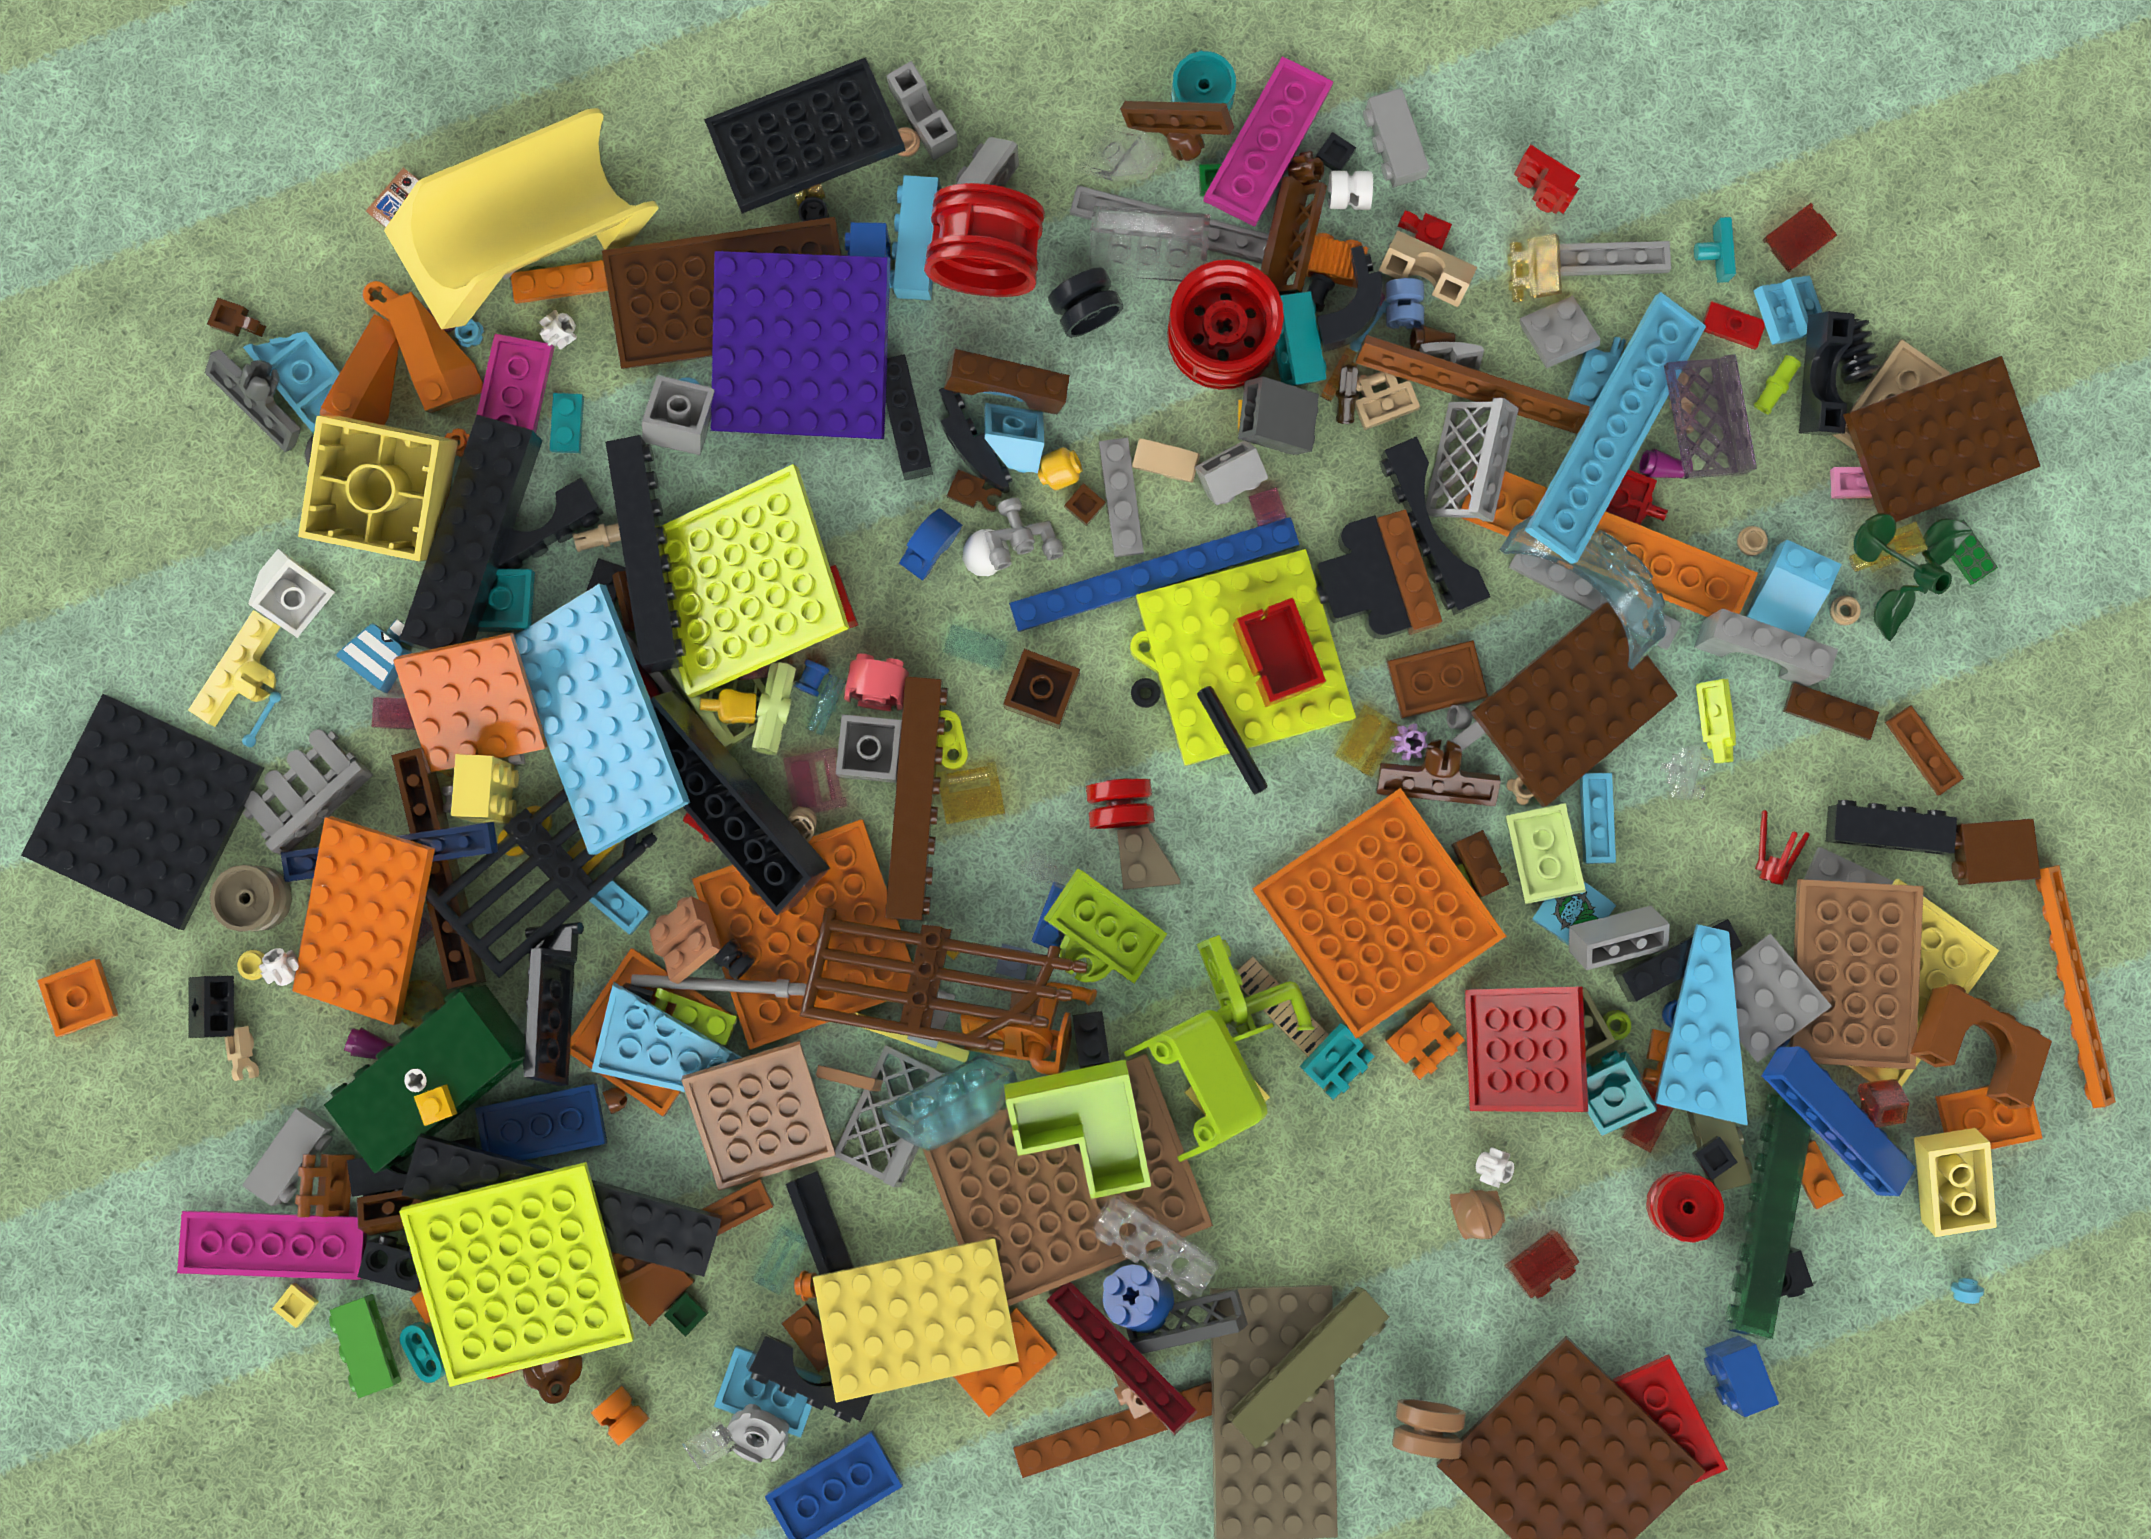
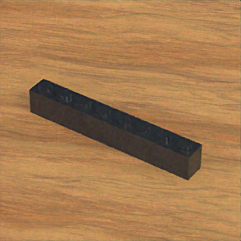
M641 435L606 441L640 664L648 674L683 667L682 656H686V649L683 639L678 637L677 628L681 627V619L678 610H674L673 600L677 599L674 583L669 582L668 572L672 571V564L669 554H665L663 544H667L668 540L664 526H660L659 517L663 516V509L660 499H656L654 489H658L659 485L656 473L651 471L650 462L654 461L652 447L650 444L645 443Z

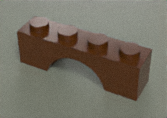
M955 349L948 361L944 389L968 395H975L981 392L1006 393L1022 399L1027 403L1029 409L1057 415L1066 403L1070 375Z

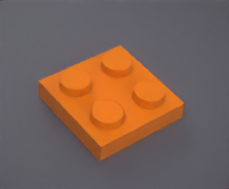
M93 959L37 980L56 1037L68 1035L118 1016L100 959Z

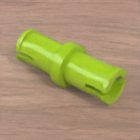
M1790 355L1784 356L1774 375L1769 376L1766 380L1767 386L1753 406L1766 415L1771 414L1781 395L1786 394L1789 390L1788 384L1801 367V362Z

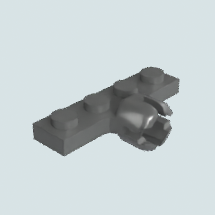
M220 349L211 352L205 374L284 452L290 451L296 445L301 428L274 402L273 396L280 380L278 371L276 369L272 370L270 363L261 360L252 361L251 365L245 364L242 371Z

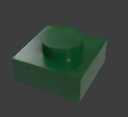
M687 1291L664 1316L686 1337L709 1312Z

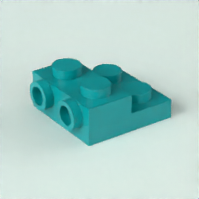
M498 569L493 589L489 594L488 604L482 621H480L478 626V632H505V630L529 629V626L532 625L535 572L531 569Z
M1617 1050L1610 1051L1601 1058V1063L1593 1067L1590 1063H1586L1587 1113L1601 1136L1657 1110L1655 1102L1641 1081L1642 1076L1627 1051L1620 1054Z

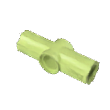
M782 662L771 663L769 667L765 692H762L756 716L758 722L752 744V750L758 753L777 755L783 725L787 723L790 710V694L796 668Z

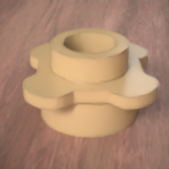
M1520 777L1508 780L1506 787L1514 793L1516 802L1520 805L1527 804L1534 795L1528 788L1526 790L1522 789L1524 783Z

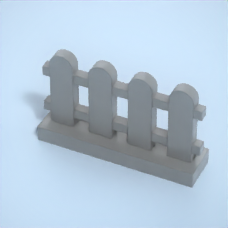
M320 729L311 732L309 742L314 747L306 755L299 750L291 751L287 756V763L291 769L284 775L276 770L268 772L264 781L269 789L262 796L255 791H251L244 805L246 810L243 814L250 820L254 817L265 831L261 835L267 840L265 844L272 852L281 855L280 853L292 851L324 821L325 817H329L373 776L366 766L356 761L357 758L353 753L349 752L346 755L335 743L339 737L331 731L327 734ZM320 755L332 768L325 775L313 763ZM297 776L309 788L303 796L291 784ZM275 797L287 809L281 816L269 805V802Z

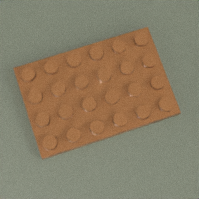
M1797 879L1793 961L1832 1007L1790 1038V1047L1800 1046L1810 1053L1811 1058L1816 1064L1916 1070V1056L1910 1053L1917 1036L1924 886Z

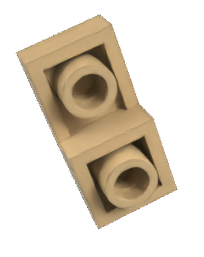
M1139 438L1132 467L1137 470L1161 474L1167 478L1193 483L1196 473L1195 466L1198 465L1200 454Z

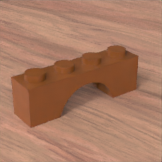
M1406 509L1378 517L1377 521L1412 626L1408 631L1409 635L1438 627L1443 621Z

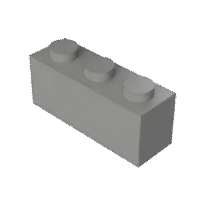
M1402 88L1370 97L1365 108L1366 110H1363V117L1366 126H1372L1375 135L1372 137L1376 154L1381 153L1384 163L1381 164L1384 179L1386 181L1390 180L1394 188L1426 178L1430 168Z
M1647 906L1569 926V952L1586 970L1663 951L1668 949L1670 924L1652 906Z
M306 1107L296 1108L242 1186L270 1206L279 1205L282 1202L287 1203L297 1191L294 1185L300 1178L298 1170L299 1166H302L303 1154L316 1155L318 1151H324L332 1141L333 1137L330 1136V1133L334 1127Z

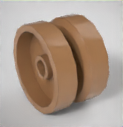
M1400 1399L1397 1401L1396 1417L1406 1425L1394 1428L1392 1445L1401 1451L1438 1459H1458L1461 1456L1462 1440L1453 1432L1464 1429L1466 1412L1441 1403Z

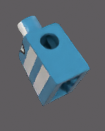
M396 618L387 631L373 623L370 624L345 645L336 656L378 690L388 693L398 677L393 660L397 656L411 654L412 652L400 643L401 640L399 639L405 624Z

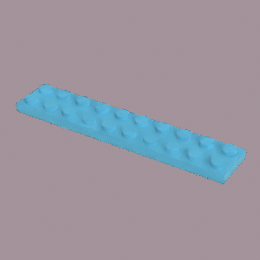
M1662 292L1654 296L1524 530L1571 564L1578 562L1706 327V325Z

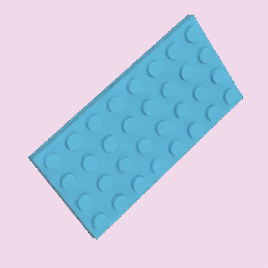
M596 585L529 626V629H524L514 635L544 736L589 855L599 854L690 803L606 585Z

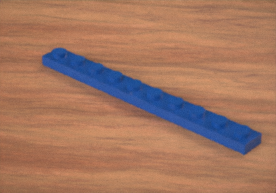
M1288 517L1009 603L1017 630L1021 632L1129 599L1140 593L1181 583L1295 548L1300 544L1292 519Z

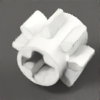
M554 310L539 321L543 326L539 334L549 346L551 344L553 346L557 345L559 349H563L577 338L573 333L576 324L567 313L558 314Z
M281 948L267 952L262 959L263 964L259 965L262 971L261 975L266 983L270 984L275 981L279 986L291 983L295 978L296 970L299 968L298 959L294 952L290 950L285 953Z
M1493 1147L1490 1148L1489 1153L1482 1152L1476 1162V1172L1481 1174L1480 1181L1499 1188L1500 1182L1508 1183L1514 1173V1163L1509 1161L1510 1154Z

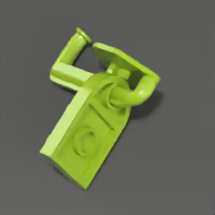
M1220 935L1196 944L1221 1007L1217 1013L1221 1015L1225 1024L1230 1023L1233 1027H1236L1237 1035L1232 1036L1234 1042L1273 1028V1023L1256 1027L1251 1014L1287 1000L1291 1001L1298 1020L1299 1027H1297V1031L1315 1029L1312 1026L1311 1016L1302 992L1295 982H1285L1244 998L1240 989L1242 979L1238 970L1232 968L1229 960L1231 951L1226 940H1222Z

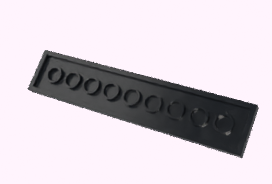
M421 1133L416 1142L402 1195L422 1201H429L554 1169ZM592 1180L611 1252L705 1277L723 1215Z

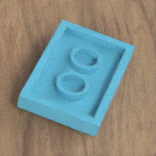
M736 1346L714 1407L735 1414L738 1411L744 1410L746 1405L755 1404L761 1410L787 1421L789 1424L788 1433L801 1438L812 1408L811 1405L806 1403L808 1398L799 1393L796 1394L795 1398L786 1395L778 1390L779 1384L770 1380L765 1385L750 1377L752 1372L748 1371L746 1365L753 1351ZM795 1366L797 1373L802 1378L810 1382L821 1383L823 1376Z

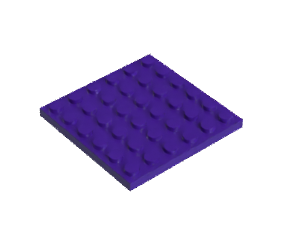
M715 251L712 389H714V395L711 405V431L884 439L891 258Z

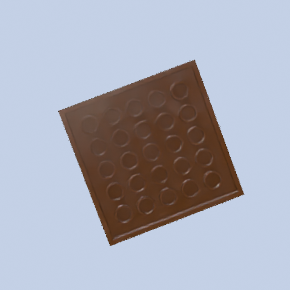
M1567 1335L1460 1438L1462 1440L1460 1458L1440 1459L1437 1462V1467L1511 1539H1635L1706 1472L1704 1467Z

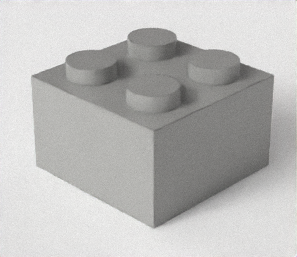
M842 714L836 775L839 778L897 783L902 720Z

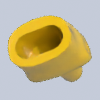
M723 689L719 693L718 699L700 698L699 709L717 711L719 720L725 724H754L756 717V693Z

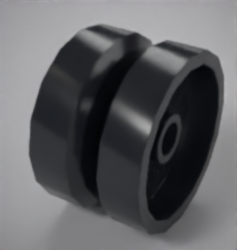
M1099 267L1083 271L1061 283L1048 296V301L1054 313L1063 315L1060 319V324L1067 337H1079L1105 325L1123 310V303L1118 293L1109 290L1111 280L1104 268Z

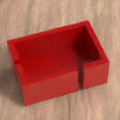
M1293 597L1268 606L1264 612L1260 609L1235 620L1233 627L1253 677L1260 676L1256 685L1265 707L1319 688L1326 682Z

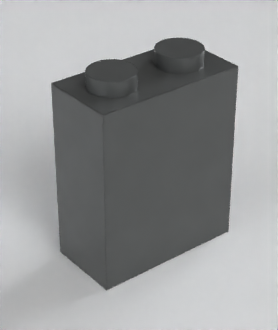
M1263 376L1245 381L1238 439L1291 455L1312 452L1315 441L1314 432L1316 416L1318 414L1319 394Z

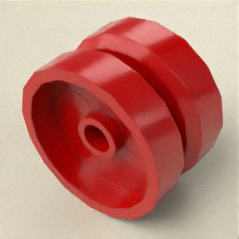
M1113 779L1086 786L1088 803L1092 805H1106V807L1096 808L1088 813L1090 829L1130 827L1155 822L1154 807L1147 803L1134 804L1136 801L1145 800L1152 796L1151 779Z
M1681 1171L1663 1174L1653 1182L1647 1194L1646 1209L1650 1221L1660 1232L1679 1241L1696 1243L1706 1240L1718 1230L1723 1221L1724 1202L1721 1193L1711 1181L1700 1175ZM1685 1203L1688 1204V1208L1686 1211L1683 1210V1205Z

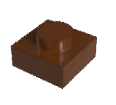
M1083 483L1067 501L1064 508L1085 526H1088L1106 505V502Z

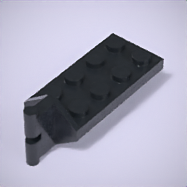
M581 922L561 924L529 952V991L526 1000L528 1010L527 1026L524 1032L526 1039L525 1057L523 1059L524 1078L556 1086L569 1085L574 965L577 961L578 934H582L584 931V926ZM541 926L527 927L525 929L526 938Z

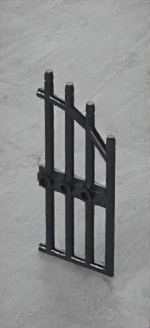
M563 788L533 815L525 808L521 813L512 818L503 827L508 836L497 844V853L484 855L440 894L433 887L427 890L425 898L491 971L500 978L525 957L531 949L540 944L639 858L647 848L654 845L657 837L651 832L638 843H636L638 832L627 837L624 840L622 856L593 881L581 867L595 855H589L587 848H585L575 858H572L561 846L580 830L576 818L553 837L541 825L546 818L568 801L567 794ZM518 844L529 857L461 916H458L447 903L512 847ZM538 866L549 880L479 939L468 925ZM558 888L570 902L503 960L499 961L488 948Z

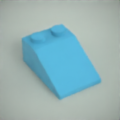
M1785 540L1776 546L1746 617L1804 637L1829 594L1842 564L1792 541Z

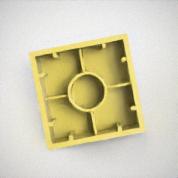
M317 416L298 537L415 561L427 560L449 497L458 440L342 416Z

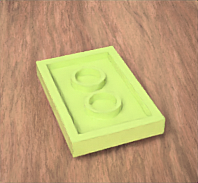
M1566 803L1506 816L1525 904L1586 892Z

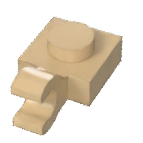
M249 1026L234 1028V1036L224 1037L228 1061L232 1060L233 1064L232 1078L234 1081L242 1080L244 1068L249 1072V1079L259 1076V1068L256 1063L249 1059V1057L253 1056L252 1050L254 1048V1039L249 1032Z

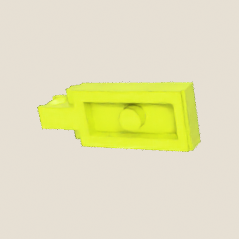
M1719 679L1696 684L1703 742H1707L1708 749H1713L1714 763L1733 762V746L1736 745V732L1729 680Z

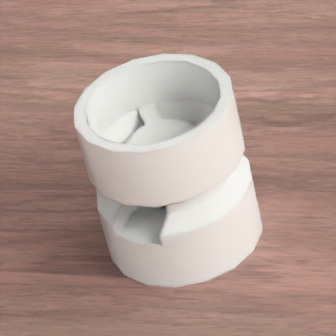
M1330 171L1328 192H1331V199H1328V208L1346 209L1348 205H1351L1354 210H1370L1373 196L1372 171H1355L1353 175H1349L1347 171Z

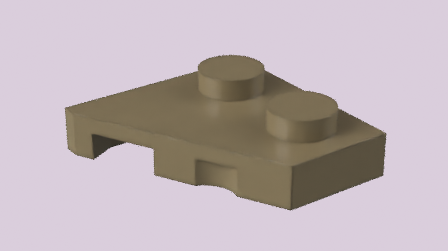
M1147 827L1117 830L1123 890L1181 884L1180 878Z

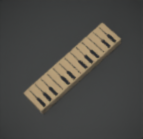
M1253 956L1238 969L1242 979L1240 988L1248 996L1280 985ZM1290 1000L1263 1010L1307 1057L1329 1035L1312 1017L1311 1021L1312 1026L1315 1027L1314 1030L1297 1031V1027H1299L1298 1020Z

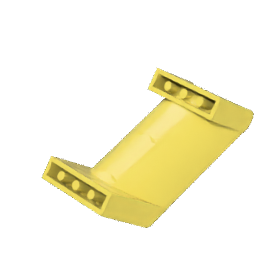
M592 108L581 111L564 120L422 178L413 187L384 232L441 330L466 326L504 275L594 235L597 236L605 250L626 247L659 209L655 201L644 202L636 206L629 205L616 195L608 183L601 165L599 152V136L604 117L600 109Z

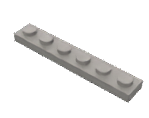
M1522 542L1508 567L1592 612L1602 603L1608 602L1630 632L1665 650L1671 645L1681 625L1679 621L1574 566Z

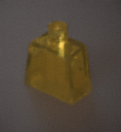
M1917 522L1896 529L1893 539L1887 544H1893L1895 551L1908 559L1914 558L1928 549ZM1856 553L1849 556L1850 564L1855 572L1870 567L1872 573L1902 562L1891 555L1883 556L1880 554L1873 562L1861 560Z

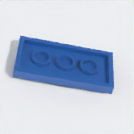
M597 1084L475 1108L482 1150L524 1161L607 1144Z
M872 1430L765 1495V1498L788 1539H817L903 1487V1483Z

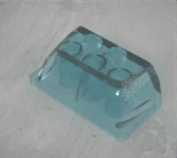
M982 1053L881 1106V1109L893 1133L913 1146L930 1151L967 1134L992 1119L1006 1101L1004 1085L1018 1082L1014 1070Z

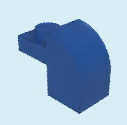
M938 508L915 531L906 545L908 548L899 564L923 581L932 570L939 556L951 546L963 525Z

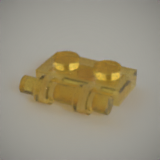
M1557 234L1527 239L1528 250L1522 251L1520 242L1510 243V254L1507 255L1508 265L1511 266V280L1508 282L1509 291H1512L1513 302L1524 301V290L1530 288V296L1533 299L1562 294L1560 242ZM1528 263L1529 276L1523 277L1522 265Z

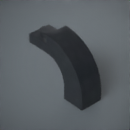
M1363 245L1351 248L1350 258L1357 283V293L1354 299L1342 310L1317 316V325L1324 352L1344 347L1357 340L1373 323L1379 310L1382 294L1381 271L1369 274V272L1373 271V264L1370 253L1364 254Z

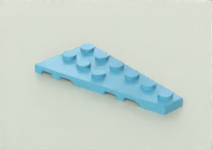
M1696 924L1654 1102L1748 1126L1729 932Z
M613 982L591 1072L685 1092L681 1081L683 1075L742 1057Z

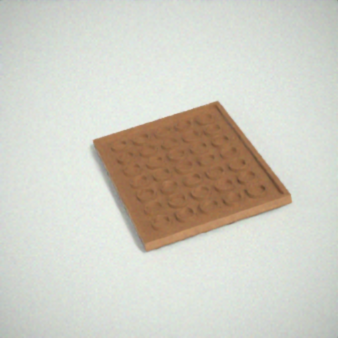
M1147 1054L1126 1061L1151 1187L1091 1199L1079 1144L1018 1156L1007 1108L920 1141L958 1245L995 1238L1008 1306L1213 1226L1188 1160L1179 1162L1177 1156L1184 1152Z

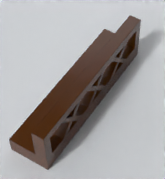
M1293 176L1282 178L1260 269L1273 282L1280 296L1302 293L1327 190V185L1323 182L1303 185ZM1315 194L1314 199L1306 207L1308 195ZM1308 218L1309 221L1307 227L1301 233H1299L1300 226ZM1302 245L1301 253L1293 260L1294 252ZM1296 272L1294 284L1287 285L1288 278Z

